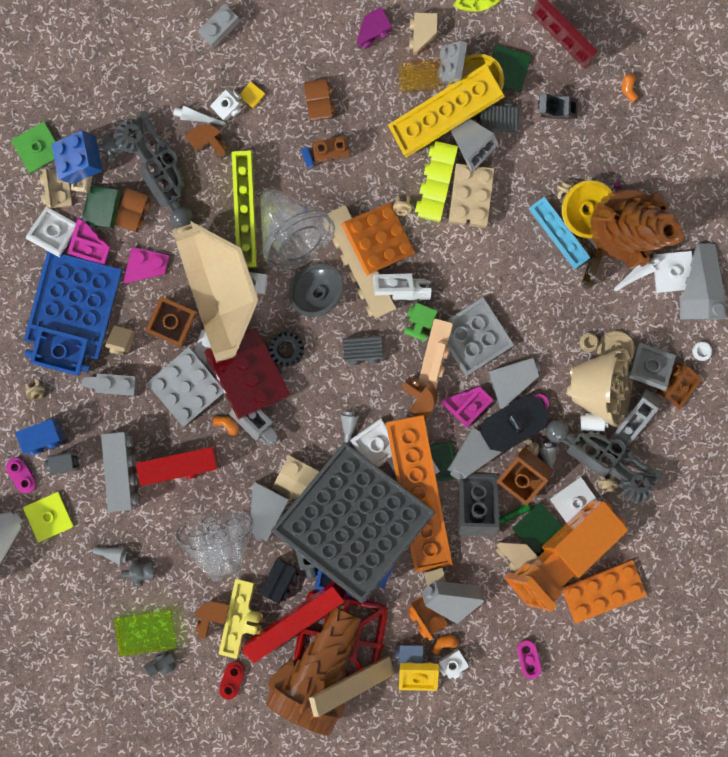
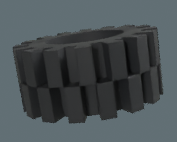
M291 332L277 334L271 340L269 346L272 359L281 366L289 367L295 365L304 354L302 340ZM284 342H290L294 346V353L289 357L282 356L279 351L280 345Z

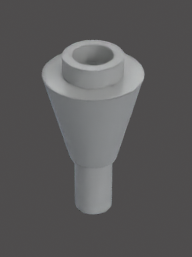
M344 410V413L340 414L345 433L344 442L352 446L349 440L352 439L359 415L354 410Z
M551 441L542 442V446H539V451L543 462L554 470L553 465L555 463L557 445Z
M95 546L93 548V554L102 555L120 566L127 563L129 559V552H127L126 547L101 548Z

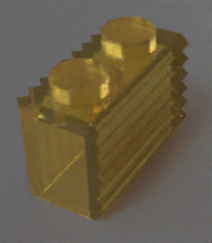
M424 61L420 65L413 66V63L401 64V67H398L399 93L437 90L436 64H432L431 61Z

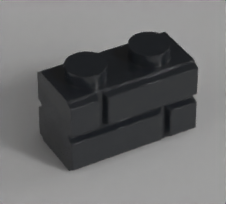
M277 558L259 594L278 604L282 600L286 601L290 593L287 589L290 583H295L299 575L296 572L298 568Z

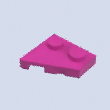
M78 218L68 254L105 265L111 246L82 218Z
M132 247L123 283L128 284L165 275L170 256Z
M477 387L443 399L440 403L467 428L493 399L481 387Z

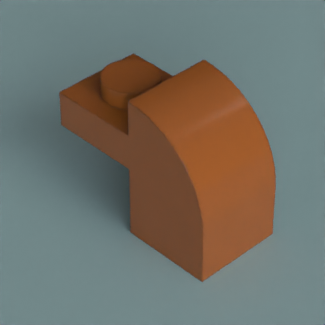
M203 124L196 126L185 134V137L197 153L210 144L220 159L227 155L225 152L227 149L226 145L221 139L219 141L216 140L222 136L216 127Z
M408 377L402 389L416 398L409 411L416 416L423 414L426 421L437 403V391L431 382H428L424 387L419 380Z
M211 600L200 606L194 616L202 619L201 621L198 620L195 632H198L197 638L205 639L207 637L210 621L226 623L230 603Z

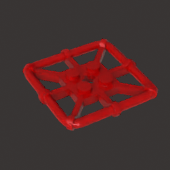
M311 590L310 592H308V596L306 597V599H308L318 591L313 592ZM347 596L344 602V610L348 611L349 605L377 610L360 622L354 635L356 640L350 650L349 660L354 663L359 671L363 669L356 658L359 645L374 648L371 664L380 658L381 649L384 648L382 643L387 623L388 608L386 605L383 606L378 602L369 600L362 604L354 597ZM326 614L325 616H323V618L325 619V620H324V625H325V623H326V621H327V618H328V616H329L328 614ZM380 616L375 642L361 640L362 627ZM306 628L298 633L293 660L296 662L301 660L306 634L316 636L321 631Z

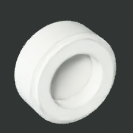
M698 342L693 346L692 354L695 359L705 361L711 357L712 348L707 342Z

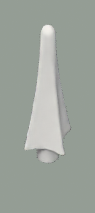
M184 105L183 109L177 107L174 109L173 115L180 116V120L226 125L224 121L209 117Z
M654 256L647 265L643 267L640 265L636 266L627 277L614 287V291H618L633 281L657 271L654 266L660 261Z

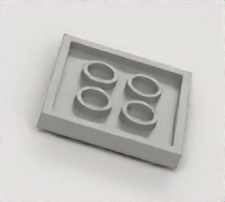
M483 297L447 320L453 323L447 347L450 348L449 352L465 377L514 346Z
M191 346L186 348L147 382L149 387L183 427L224 393L217 377Z

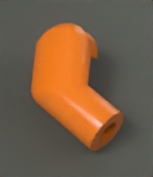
M629 73L622 80L621 90L633 103L639 96L633 90L636 76Z
M213 416V426H224L230 436L238 434L239 426L233 418L229 416Z
M453 635L441 636L430 651L439 656L443 648H456L459 645V640Z

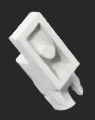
M412 273L373 275L375 295H391L392 300L417 301L430 300L431 298L430 280L413 279Z

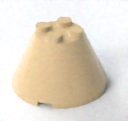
M618 349L572 366L570 370V376L572 377L571 385L569 384L567 388V395L571 396L574 403L616 427L622 425L620 420L622 417L627 416L631 401L633 379L629 378L628 364L632 365V360L628 350Z

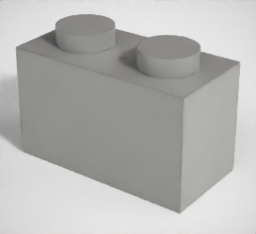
M223 4L198 30V33L214 49L240 21L238 16L228 6Z

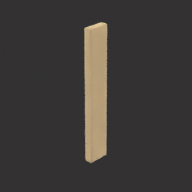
M390 656L379 659L309 697L313 716L320 717L395 675Z

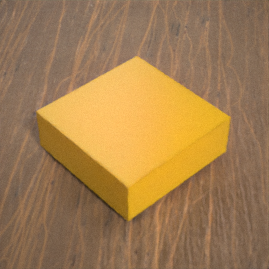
M249 82L240 93V96L242 97L241 100L254 109L265 96V93L252 82Z

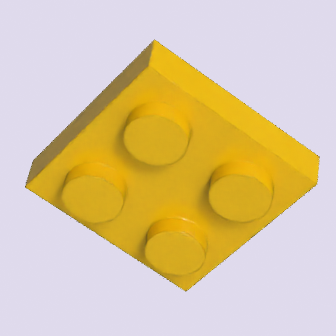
M431 662L424 664L400 663L399 690L437 691L439 664Z

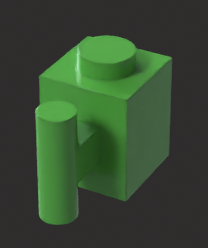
M416 303L415 306H410L407 316L410 317L409 322L416 325L414 329L406 327L404 334L425 342L428 335L422 333L421 330L423 327L431 329L437 311L419 303Z

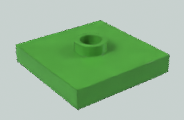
M45 122L38 124L11 140L30 174L55 161L51 144L56 141Z

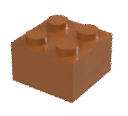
M160 296L145 332L183 348L198 313Z
M523 447L496 482L527 506L549 481L555 470L527 448Z

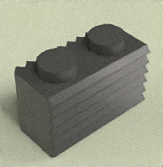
M494 103L480 112L479 125L491 132L517 133L519 130V107H515V104L510 103L503 104L500 107Z
M381 336L343 339L344 361L349 362V366L360 365V361H368V364H377L379 360L383 359Z
M77 452L50 455L47 457L48 460H45L46 470L51 475L79 470Z

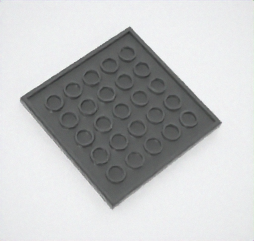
M344 442L271 529V532L363 604L436 512Z

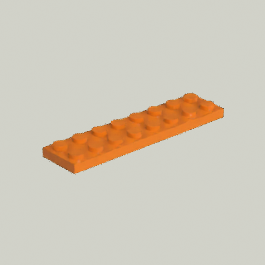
M424 415L386 421L397 482L436 512L410 545L415 572L451 566L453 564Z

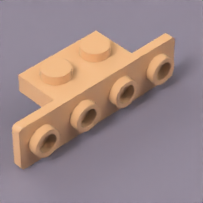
M434 319L419 376V381L424 387L428 382H431L436 389L439 377H443L445 366H442L443 361L447 359L450 350L447 346L453 326L451 322Z

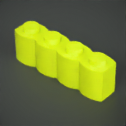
M438 141L435 142V146H430L428 156L432 157L431 163H426L424 175H427L426 183L422 182L419 192L423 196L421 201H417L415 212H418L419 218L440 222L458 146Z

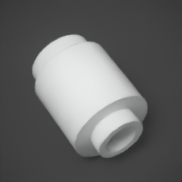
M592 413L580 415L581 430H586V432H604L605 428H608L607 422Z

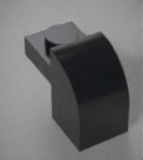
M547 93L540 94V100L538 101L539 113L543 118L577 119L578 99L571 96L555 97Z

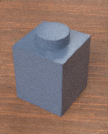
M400 643L399 648H396V660H399V664L406 662L423 664V643Z

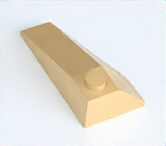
M289 455L272 489L288 498L297 499L320 471Z

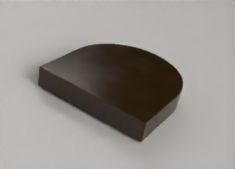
M594 249L591 252L581 287L589 289L592 286L601 262V250Z

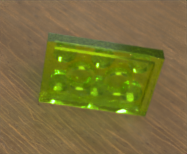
M172 610L113 619L119 657L177 648Z

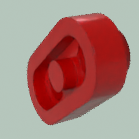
M232 661L226 666L219 687V693L224 699H233L238 694L245 672L244 666L240 662ZM233 668L238 670L237 675L231 673ZM226 687H231V688H232V692H231V693H227V692L225 691V688H226Z

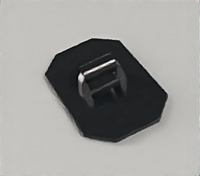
M524 395L484 419L480 434L490 450L506 452L545 429L549 413L540 398Z

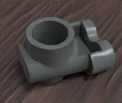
M165 651L156 655L155 661L144 665L150 677L158 673V671L162 675H166L176 668L173 663L175 662L170 652L166 654Z

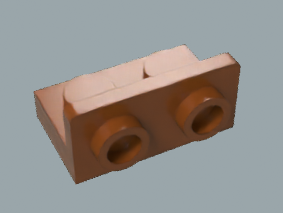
M678 362L672 368L667 389L662 390L658 388L656 393L680 410L703 379L691 368Z

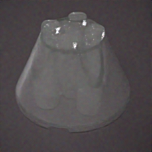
M228 509L211 511L187 520L182 529L178 528L176 538L180 546L203 573L216 582L224 577L236 576L241 573L254 523L251 515L241 510H237V513H228ZM213 513H223V514H218V515L209 516V515H211V514H213Z

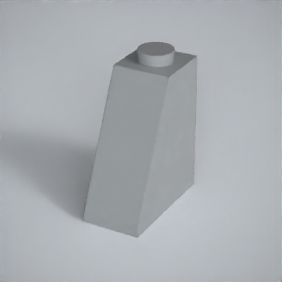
M471 119L450 130L472 172L499 145L494 133Z
M534 358L488 372L499 408L505 407L539 377L538 372H541L538 361H534Z
M472 428L447 470L451 472L450 474L453 477L465 479L502 452L490 450L480 431Z
M256 481L252 488L250 532L253 533V538L263 542V540L267 541L272 533L271 529L278 522L289 499Z
M435 580L422 591L426 607L456 624L484 602L481 588L475 585Z

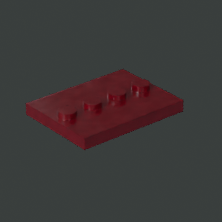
M538 0L532 16L585 69L592 62L598 51L548 0Z
M257 328L245 332L236 356L216 363L212 349L208 348L204 351L238 420L290 397V393Z

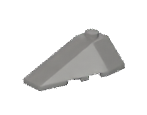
M698 243L696 244L690 264L691 271L689 277L685 281L686 288L680 298V320L726 319V299L716 245Z

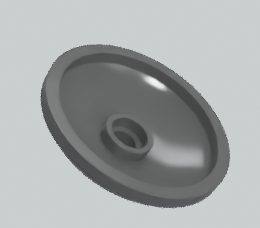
M314 264L304 268L295 276L289 288V300L292 307L299 314L306 317H319L327 314L337 306L342 298L344 291L343 278L334 267L327 264Z

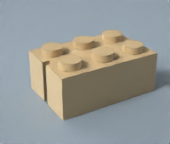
M455 165L448 224L465 226L466 220H470L469 226L487 227L494 168L478 166L472 172L468 165Z

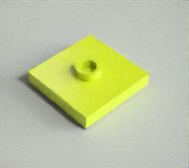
M59 492L23 507L38 543L74 527Z

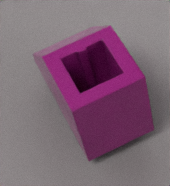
M381 7L364 16L357 40L358 49L362 47L367 49L374 44V40L378 38L383 40L390 35L392 25Z

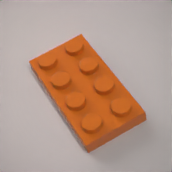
M633 560L616 565L561 588L575 624L647 596Z

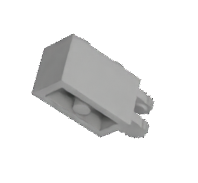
M97 373V377L87 376L81 381L82 386L95 389V393L137 396L138 377Z
M231 409L229 415L256 441L260 439L268 446L275 444L278 437L271 428L273 422L261 410L238 420L233 409Z

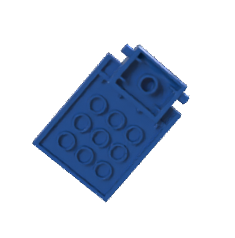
M47 251L24 337L25 342L35 344L33 350L26 349L25 356L31 358L30 364L80 376L82 371L89 372L90 365L84 364L85 358L99 361L123 270L64 254L58 257Z

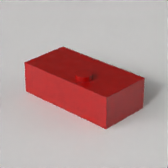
M213 446L136 463L140 486L185 476L186 480L197 478V474L220 469L216 447Z

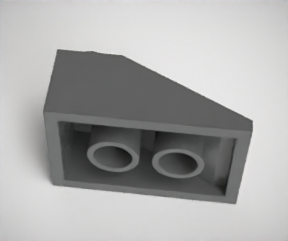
M471 474L465 479H459L458 535L497 536L500 528L497 474Z

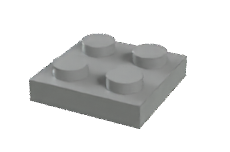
M458 41L443 46L440 51V66L436 73L437 84L447 85L461 81L467 42Z
M639 343L629 378L666 390L676 355Z

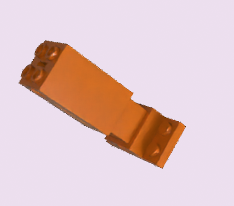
M590 501L542 546L544 552L531 564L524 563L515 573L508 572L503 578L527 606L552 612L557 607L554 602L562 595L559 590L572 577H581L628 531L625 527L626 523L620 516H616L613 513V507L608 502Z

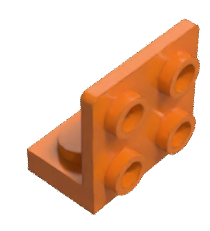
M422 595L408 604V614L413 622L418 621V630L424 639L428 637L430 641L433 640L432 635L448 625L442 615L425 606Z

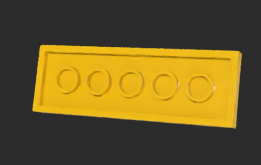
M484 64L463 77L461 81L455 82L394 120L388 126L403 155L408 157L505 96L487 64Z

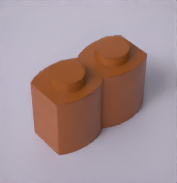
M327 79L304 82L310 122L332 119V114L336 112L334 102L330 103L329 95H333L331 83L327 84Z
M126 188L117 213L115 225L136 233L138 229L142 230L145 219H142L144 212H148L151 206L150 197Z

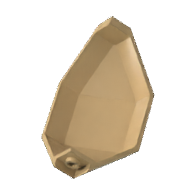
M190 221L191 224L173 229L172 231L217 363L236 356L257 306L258 297L241 248Z

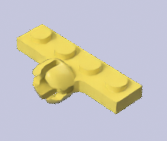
M235 579L219 650L220 655L238 659L244 634L255 635L261 630L262 625L255 623L263 622V615L260 612L253 611L250 606L255 588L254 582Z

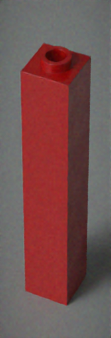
M334 581L261 630L258 634L248 639L242 648L244 655L247 659L256 663L344 603L347 593Z

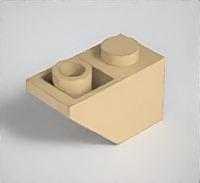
M414 13V19H410V30L414 31L413 38H410L409 49H413V55H417L436 37L437 13Z
M114 325L105 347L110 348L109 352L123 356L124 352L129 353L135 331Z
M497 542L495 544L498 547L496 552L502 558H508L510 561L508 565L514 572L524 563L531 564L538 558L525 543Z

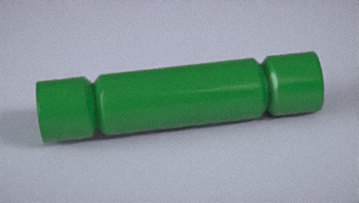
M523 505L500 516L499 525L524 514V512L530 511L529 505Z

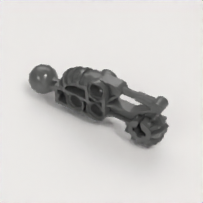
M142 111L136 119L129 118L126 122L121 121L119 126H116L114 129L117 133L113 135V138L118 139L116 145H122L121 151L127 148L129 153L138 154L143 164L140 168L141 176L160 206L163 208L168 205L172 212L170 217L172 225L175 228L191 224L190 221L194 223L193 211L188 207L181 206L177 198L182 196L181 190L185 188V184H183L185 178L181 174L182 169L178 167L177 155L171 150L165 140L160 139L155 131L156 129L149 120L148 112ZM145 128L157 143L154 152L146 142ZM136 131H138L135 135H133L132 137L129 138L128 135H130V134L132 135L133 133H135ZM163 156L169 159V164L164 161ZM148 165L153 167L154 173L149 171ZM158 182H162L165 189L160 188Z
M554 419L546 426V437L551 442H564L569 446L567 450L569 455L600 476L610 474L621 480L620 488L623 489L622 495L628 496L627 501L633 499L634 504H637L639 501L641 503L646 502L647 499L651 498L652 491L655 490L654 483L659 482L663 477V473L660 470L655 471L647 464L636 459L634 452L627 448L625 443L619 439H609L606 434L601 435L598 431L595 433L588 431L586 434L580 432L575 437L569 433L568 424L561 419ZM632 462L645 473L634 472L625 466L624 463ZM643 479L642 483H641V484L639 485V487L637 488L636 486H637V485L639 484V482Z

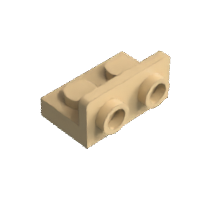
M42 169L43 174H40V181L45 189V193H42L44 205L46 204L50 209L73 206L70 183L58 180L56 169Z

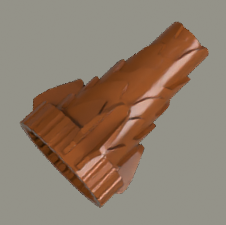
M616 190V192L609 193L600 202L595 204L592 217H590V232L596 247L604 255L609 256V258L625 262L627 269H633L638 265L641 267L647 265L650 261L649 255L653 250L680 243L684 238V233L681 230L678 219L675 218L676 215L665 212L669 210V204L664 201V198L658 192L650 196L637 190Z
M336 607L332 610L321 633L318 632L313 643L308 645L302 659L297 662L289 659L271 677L268 682L270 693L265 703L266 706L298 726L321 735L330 736L337 720L343 715L345 703L320 717H314L309 697L344 679L346 674L344 670L349 661L350 650L356 640L354 635L362 619L341 608Z

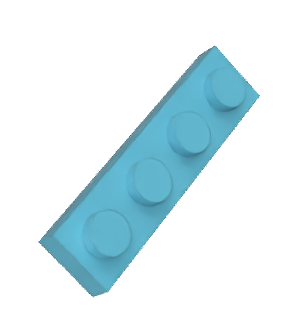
M545 197L529 208V211L574 270L590 258Z

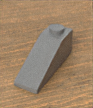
M645 389L630 408L627 416L622 420V425L617 427L611 438L623 441L626 447H628L659 409L661 399Z

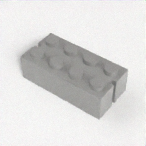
M130 432L101 434L108 512L133 510L139 504V494L135 493V485H138L137 474H133L136 458L135 454L132 455L131 447H134L133 435L130 436Z

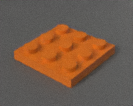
M390 202L344 221L341 224L366 276L415 254Z

